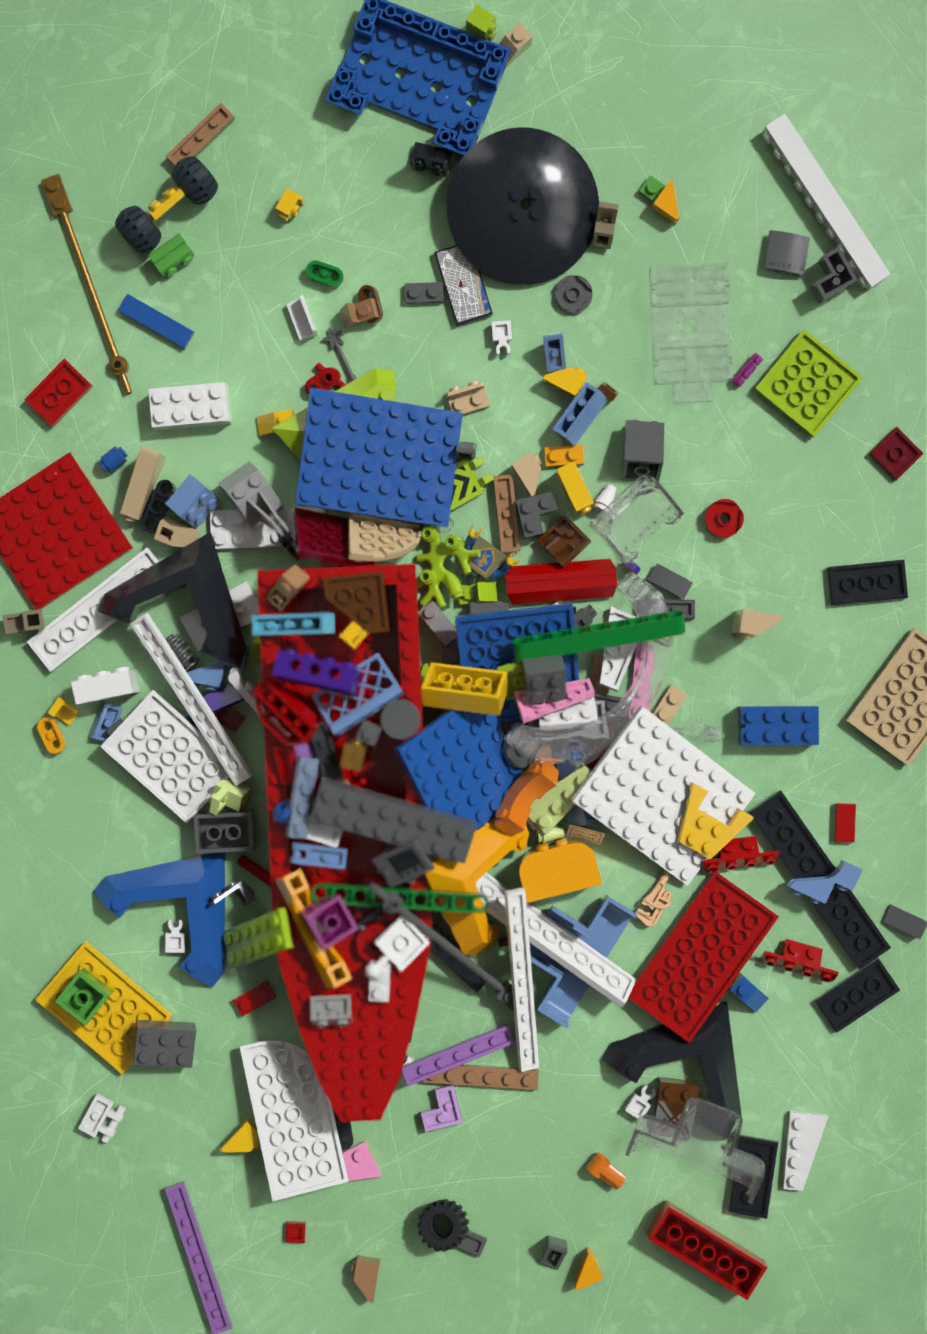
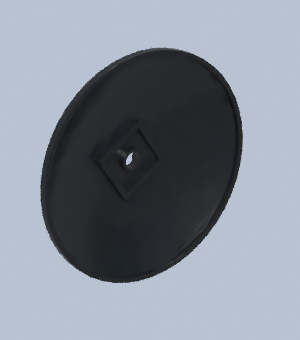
M529 127L501 130L488 135L476 143L463 156L454 170L446 200L450 232L463 256L476 269L488 277L514 285H532L546 282L558 277L574 266L586 252L593 239L599 207V196L595 179L589 166L577 150L568 142L550 132ZM527 199L531 204L530 209H522L520 206L521 200Z

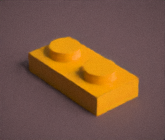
M583 444L544 447L546 467L565 466L575 461L576 465L584 464Z

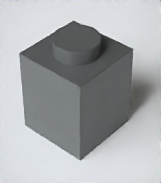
M363 720L356 739L375 746L383 727Z

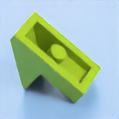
M477 582V584L462 585L465 593L464 598L459 600L460 605H469L470 602L476 601L485 603L498 601L496 583Z

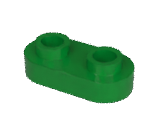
M317 260L311 261L306 267L307 276L315 282L330 287H338L343 283L344 276L338 267ZM319 269L320 272L319 274L315 275L313 274V270ZM332 275L338 276L336 281L331 280Z

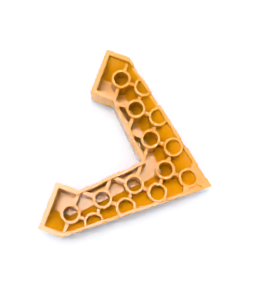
M492 817L483 824V827L475 831L465 864L438 856L434 858L435 861L432 864L435 869L424 873L428 879L427 884L432 890L478 892L476 882L511 850L524 852L529 836L527 826H525L524 831L510 837L495 826L496 817ZM441 895L435 897L437 905H443L446 902V899ZM457 897L454 903L457 906H463L466 900L463 897ZM481 898L474 901L476 907H483ZM441 911L445 921L451 927L450 932L454 940L460 946L458 948L459 951L464 955L477 956L495 945L501 926L487 920L485 912Z

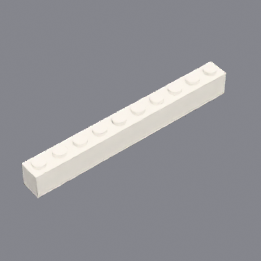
M784 113L766 125L762 131L764 133V140L774 148V155L778 160L781 159L785 165L786 173L795 180L794 184L799 192L802 191L805 195L807 205L816 212L815 216L820 224L823 223L826 227L828 237L835 241L836 247H840L851 269L859 277V284L868 291L885 280L890 275V272L786 114Z

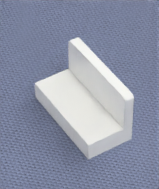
M300 295V299L286 305L299 340L302 341L316 336L318 333L303 295Z

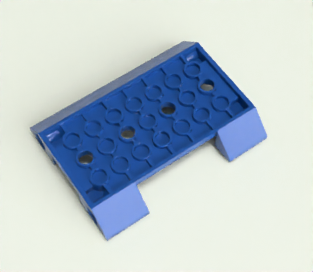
M364 0L353 28L354 36L342 66H338L325 102L360 116L369 104L437 130L433 141L434 145L464 156L478 141L504 75L511 49L387 0ZM363 56H368L371 59L366 65L360 62ZM398 70H404L406 76L400 79L396 77L395 73ZM433 84H440L442 89L439 92H433L431 86ZM473 97L477 100V104L469 106L466 103L467 99Z

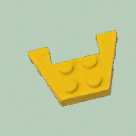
M691 782L689 798L686 799L685 804L687 807L685 815L682 817L677 841L711 859L749 824L754 817L737 808L728 825L698 809L708 791Z

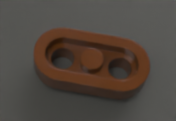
M364 285L358 292L359 302L369 299L368 294L371 292V298L375 299L379 317L367 322L375 324L383 318L379 293L374 286Z

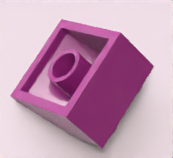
M339 894L316 901L300 911L315 941L323 950L328 949L358 930Z

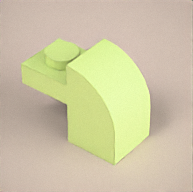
M223 780L216 783L214 793L209 800L211 804L209 812L217 815L225 805L239 812L248 803L251 787L243 783L236 786L232 780Z

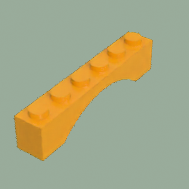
M301 869L277 879L276 882L326 989L335 988L352 979L343 959L338 955L333 946L326 950L318 946L300 914L301 910L312 904L309 886Z

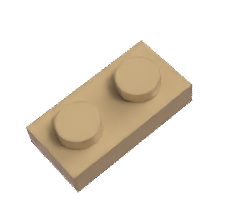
M670 685L652 714L666 725H669L686 699L687 694Z

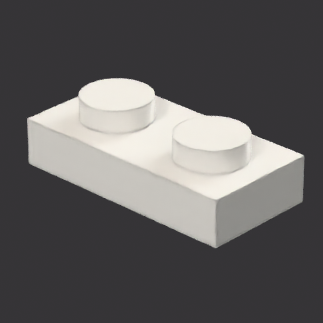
M388 961L381 968V974L378 978L370 979L369 1001L389 1002L391 961Z

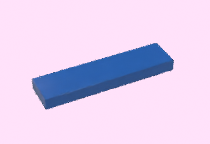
M129 294L126 295L118 309L119 312L186 349L195 333Z

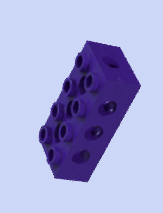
M284 649V652L278 651L273 675L279 680L352 696L357 695L362 673L355 664L343 662V665L335 662L334 659L324 657L323 660H319L315 655L304 653V656H300L296 651ZM301 665V668L296 671L297 666ZM318 669H321L320 673L318 675H315V672ZM341 673L340 677L334 680L335 675Z

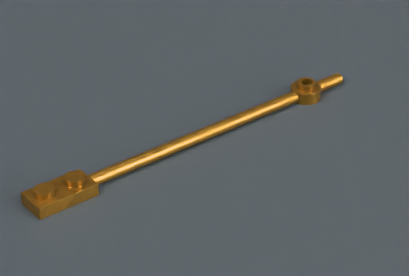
M56 174L42 179L41 182L54 217L61 216L112 357L109 361V369L114 375L119 376L124 393L129 394L132 392L126 375L129 370V363L124 357L119 356L68 216V213L73 212L61 176ZM117 362H121L120 368H115Z

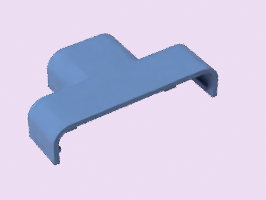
M605 895L586 926L553 905L545 914L606 958L632 917H637V913L608 895ZM530 943L531 962L554 976L540 998L537 1010L563 1027L568 1028L570 1016L590 985Z

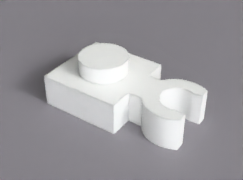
M511 320L491 322L493 342H499L496 347V354L500 355V348L505 347L507 354H510L511 348L507 341H512Z
M173 919L168 921V927L171 932L166 933L165 953L186 952V933L180 932L184 925L183 919L179 920L178 927L173 925Z
M647 1084L641 1087L640 1096L634 1093L624 1108L626 1112L640 1121L651 1107V1103L648 1100L656 1095L654 1089L650 1094L645 1093L648 1087Z

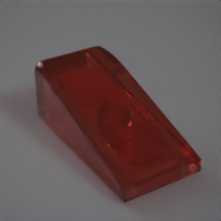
M232 706L214 713L217 720L233 732H236L246 719L245 715Z

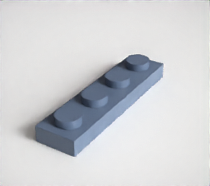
M297 756L290 803V816L286 830L287 837L307 839L319 759Z

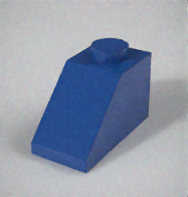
M741 972L729 987L737 997L755 1012L769 999Z

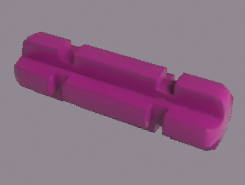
M754 353L750 358L751 361L748 360L738 372L739 375L736 374L732 379L736 386L741 387L745 382L744 379L747 380L757 368L756 365L759 366L763 361L759 354Z

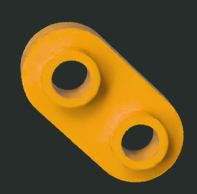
M52 717L42 718L38 722L37 729L46 749L53 754L61 753L66 747V741L57 721ZM47 723H50L52 726L50 730L46 729ZM55 740L59 742V747L54 746Z

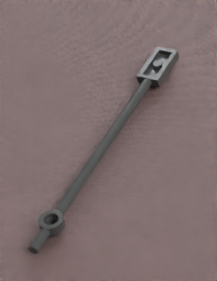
M375 883L369 886V890L382 899L381 905L386 912H398L494 987L496 989L493 993L495 997L514 1011L512 984L509 981L505 980L501 984L402 906L403 900L398 893L393 891L386 893Z

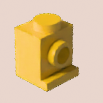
M286 188L275 207L277 213H279L278 217L284 221L291 220L293 216L295 217L300 210L299 205L305 204L304 198Z

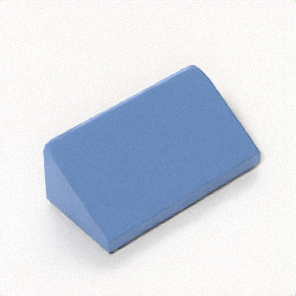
M102 700L89 736L105 742L110 736L106 730L119 720L123 708Z

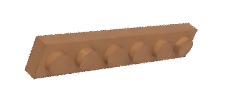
M462 1064L423 1080V1083L538 1090L539 1069L521 1072L519 1068Z

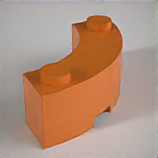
M544 758L532 763L515 781L504 797L500 808L496 812L495 826L510 837L524 831L527 819L532 811L530 806L536 798L541 799L544 794L557 786L559 770Z

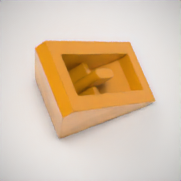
M672 180L667 183L655 200L652 209L675 224L678 223L680 218Z
M589 1247L586 1249L574 1281L576 1290H581L603 1280L601 1269L592 1249Z

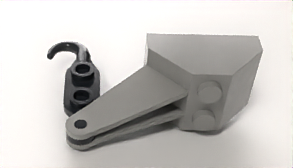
M250 461L218 483L221 490L252 530L264 523L275 531L279 542L287 549L291 556L296 560L300 559L293 548L292 542L294 540L291 537L292 534L289 528L277 515L278 512L284 509L282 502L261 472ZM275 516L278 523L276 524L271 517Z

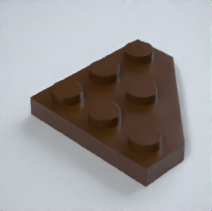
M383 571L323 578L325 598L368 633L390 631Z

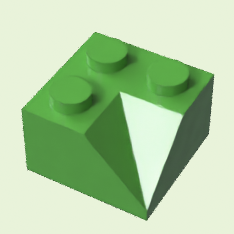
M83 968L76 974L55 1002L86 1026L114 991L87 969Z

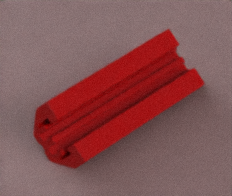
M611 559L572 561L564 568L559 563L513 566L506 574L507 595L512 605L613 597L618 586L617 572Z

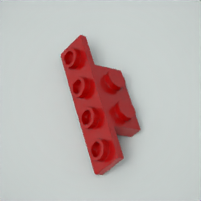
M756 836L734 838L719 851L720 858L702 860V871L713 873L721 869L734 870L737 867L745 866L751 868L759 864L772 865L779 860V850L760 853Z
M790 939L784 940L782 955L764 951L759 961L764 962L768 966L782 967L786 971H796L807 977H817L824 982H833L839 974L838 971L820 966L823 949Z

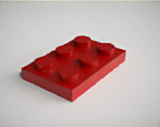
M64 358L24 400L54 427L93 385Z

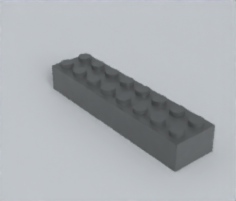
M325 777L321 779L310 818L311 821L399 846L416 840L425 853L463 864L466 862L477 828L475 820Z

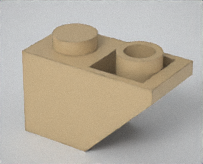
M164 516L158 525L154 539L170 546L185 547L198 539L201 530Z

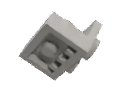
M351 995L311 997L312 1024L318 1028H325L331 1024H336L338 1027L348 1026L349 1023H352Z

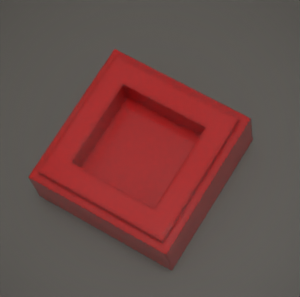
M287 1221L286 1242L305 1243L306 1222Z

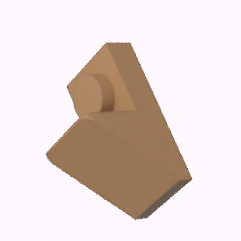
M369 298L355 304L346 303L340 309L345 329L379 317L374 298Z

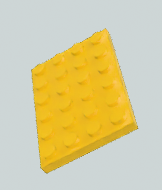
M87 940L35 999L122 1075L133 1063L137 1020L169 1021L173 1016L170 1011ZM83 968L87 969L114 991L86 1026L55 1002L76 974Z

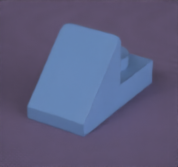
M563 334L543 336L547 372L566 369Z

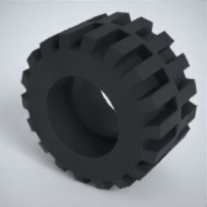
M449 1199L438 1200L425 1207L423 1213L418 1218L420 1222L417 1223V1227H420L418 1234L423 1237L421 1239L422 1242H426L428 1248L433 1247L434 1251L442 1250V1252L451 1250L462 1243L469 1230V1227H467L469 1219H466L467 1213L462 1211L463 1207L456 1205L455 1201H449ZM438 1214H444L451 1219L453 1224L451 1235L447 1237L442 1236L435 1230L434 1220Z

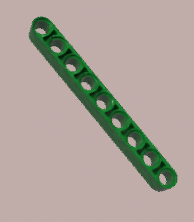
M670 611L519 637L512 641L514 659L517 662H522V660L555 655L562 656L681 635L686 632L684 612Z
M317 883L311 890V898L315 902L335 896V891L342 889L346 893V897L342 899L345 905L382 907L381 901L376 900L375 894L369 890V885ZM378 886L386 893L392 891L403 893L406 900L402 906L406 909L483 913L489 907L488 897L484 893ZM323 888L326 895L320 898L315 894V890ZM363 891L366 894V898L358 900L355 897V892ZM422 894L425 896L426 901L418 904L414 897ZM441 895L446 899V902L443 905H437L434 901L435 897ZM457 897H463L466 903L463 906H457L454 900ZM478 898H483L486 902L481 908L476 907L474 901Z

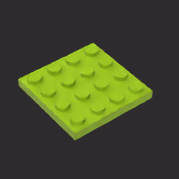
M803 329L754 390L814 438L864 377L808 331Z

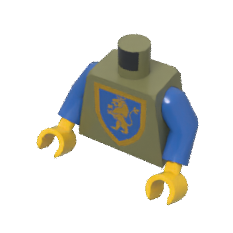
M474 524L470 527L464 548L466 550L480 549L481 556L469 558L468 560L472 573L465 575L464 578L474 584L479 576L486 580L488 578L496 579L504 576L513 566L520 562V558L517 561L512 559V556L515 554L514 552L506 556L479 536L482 528L475 532L473 530Z

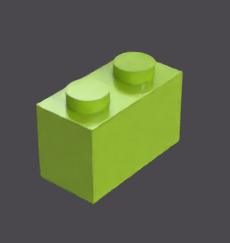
M476 4L466 20V32L493 41L497 34V31H495L497 28L496 16Z

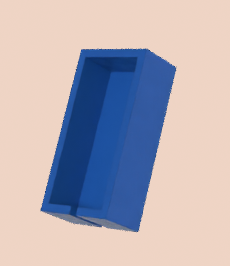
M738 706V723L745 724V728L738 727L739 745H819V706Z

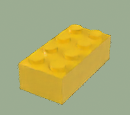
M431 663L421 687L423 706L499 716L508 692V674L503 671Z

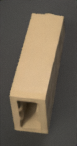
M143 446L140 448L120 512L125 515L124 519L133 523L136 520L142 522L166 459L162 454Z

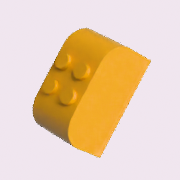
M566 838L555 840V844L552 845L547 843L538 844L536 849L527 851L519 861L518 869L522 887L526 893V903L602 885L596 857L591 848L581 840L567 841Z

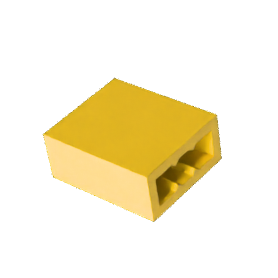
M575 461L558 468L555 475L574 515L579 513L581 516L590 512L594 502Z

